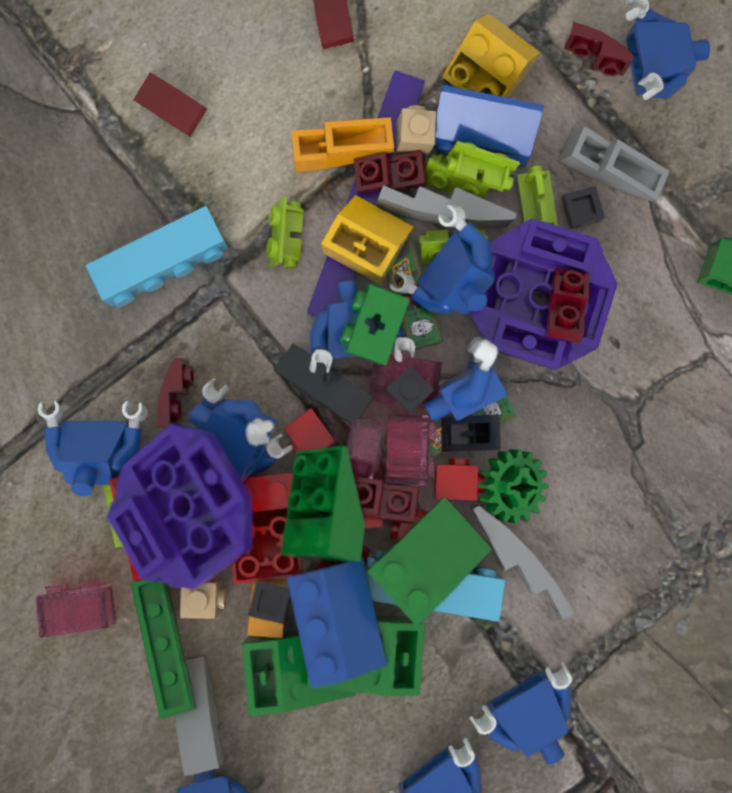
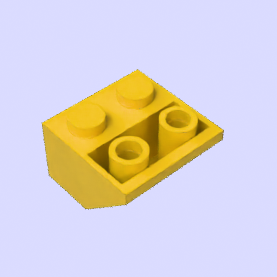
M489 13L475 20L442 77L456 88L508 98L524 79L540 55V52Z
M355 195L339 212L323 239L321 246L323 254L382 285L414 227Z

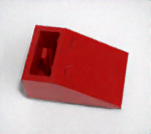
M293 472L251 476L243 481L251 496L252 510L254 512L252 549L232 563L234 585L287 579L294 574L303 572V559L281 555L282 537L285 530L288 497L290 495Z

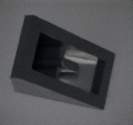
M500 414L466 416L456 421L455 417L441 418L442 452L501 450Z

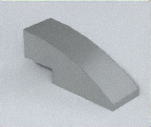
M586 126L570 133L558 160L596 181L650 201L658 200L670 172L619 139L610 142Z
M206 655L186 659L197 708L175 715L184 777L218 769L224 762L217 729L219 719Z

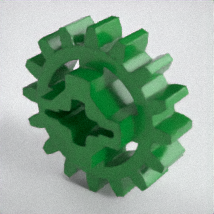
M510 448L508 452L498 451V459L489 458L490 470L481 471L482 475L486 477V481L478 484V487L485 489L486 492L480 497L481 501L489 503L486 511L495 514L497 520L519 524L520 520L529 521V512L537 514L540 512L537 506L538 501H546V498L541 495L542 490L549 488L548 484L542 483V478L547 475V471L538 469L542 461L540 459H533V453Z

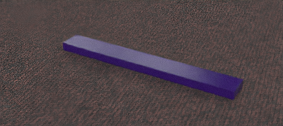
M395 70L377 117H391L394 151L387 154L389 157L398 155L395 154L396 122L402 108L407 109L409 106L418 105L425 86V80ZM355 178L346 205L355 195L376 205L380 192L358 193ZM327 256L307 313L317 317L318 313L323 311L326 305L340 303L337 283L355 280L357 272Z

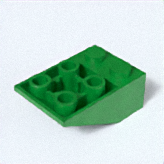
M337 446L296 451L290 495L288 497L285 530L282 537L281 555L315 562H361L365 524L347 447Z
M377 616L387 666L347 681L316 688L383 696H420L425 624L421 622L416 626L409 617ZM307 671L306 686L311 688Z
M299 631L285 632L283 638L248 636L242 644L249 716L284 713L356 696L355 692L306 686L307 666Z

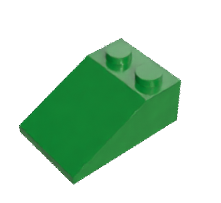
M444 497L368 566V573L417 626L455 590L492 548Z

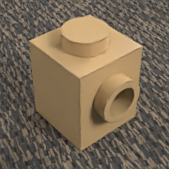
M419 105L409 106L407 109L402 108L396 122L395 154L399 155L421 150L424 153V157L428 156L435 145L436 111H428L425 107Z
M212 578L202 587L193 590L181 587L180 618L215 619L222 612V609L226 608L227 589L223 588V578Z

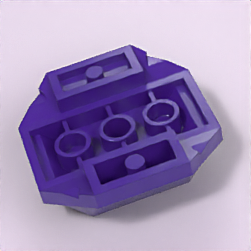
M533 218L490 242V266L495 279L484 293L487 297L485 307L479 311H470L468 313L483 340L494 344L498 349V353L554 371L598 349L617 287V282L603 255V249L599 240ZM555 268L589 273V300L585 307L584 336L581 343L546 337L548 307ZM534 291L544 293L547 297V305H537L532 299V293Z
M170 424L123 465L117 483L115 501L111 502L107 518L140 579L152 582L159 581L172 586L193 590L202 587L252 549L254 512L252 510L251 496L214 433L182 424Z

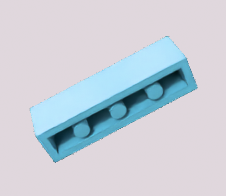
M204 206L85 266L102 301L111 307H122L131 303L134 300V296L143 291L153 292L164 285L163 281L173 276L176 278L186 276L194 270V266L204 261L211 263L220 259L224 255L223 252L229 248L207 206Z
M376 550V555H368L366 567L372 599L377 602L397 605L368 573V566L384 552V550ZM477 566L476 572L471 571L434 611L499 622L505 579L497 575L496 569Z

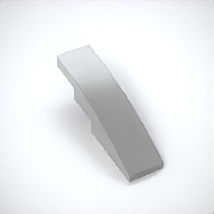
M383 185L375 205L407 218L442 225L438 219L439 214L448 216L452 221L453 212L447 206H458L465 212V222L467 224L471 222L474 226H478V228L507 227L515 220L517 213L457 187H455L449 198H446L419 186L414 198Z
M476 504L471 506L470 510L501 568L507 571L516 566L528 591L533 595L544 591L556 615L562 620L576 614L557 582L535 554L509 528L482 507Z

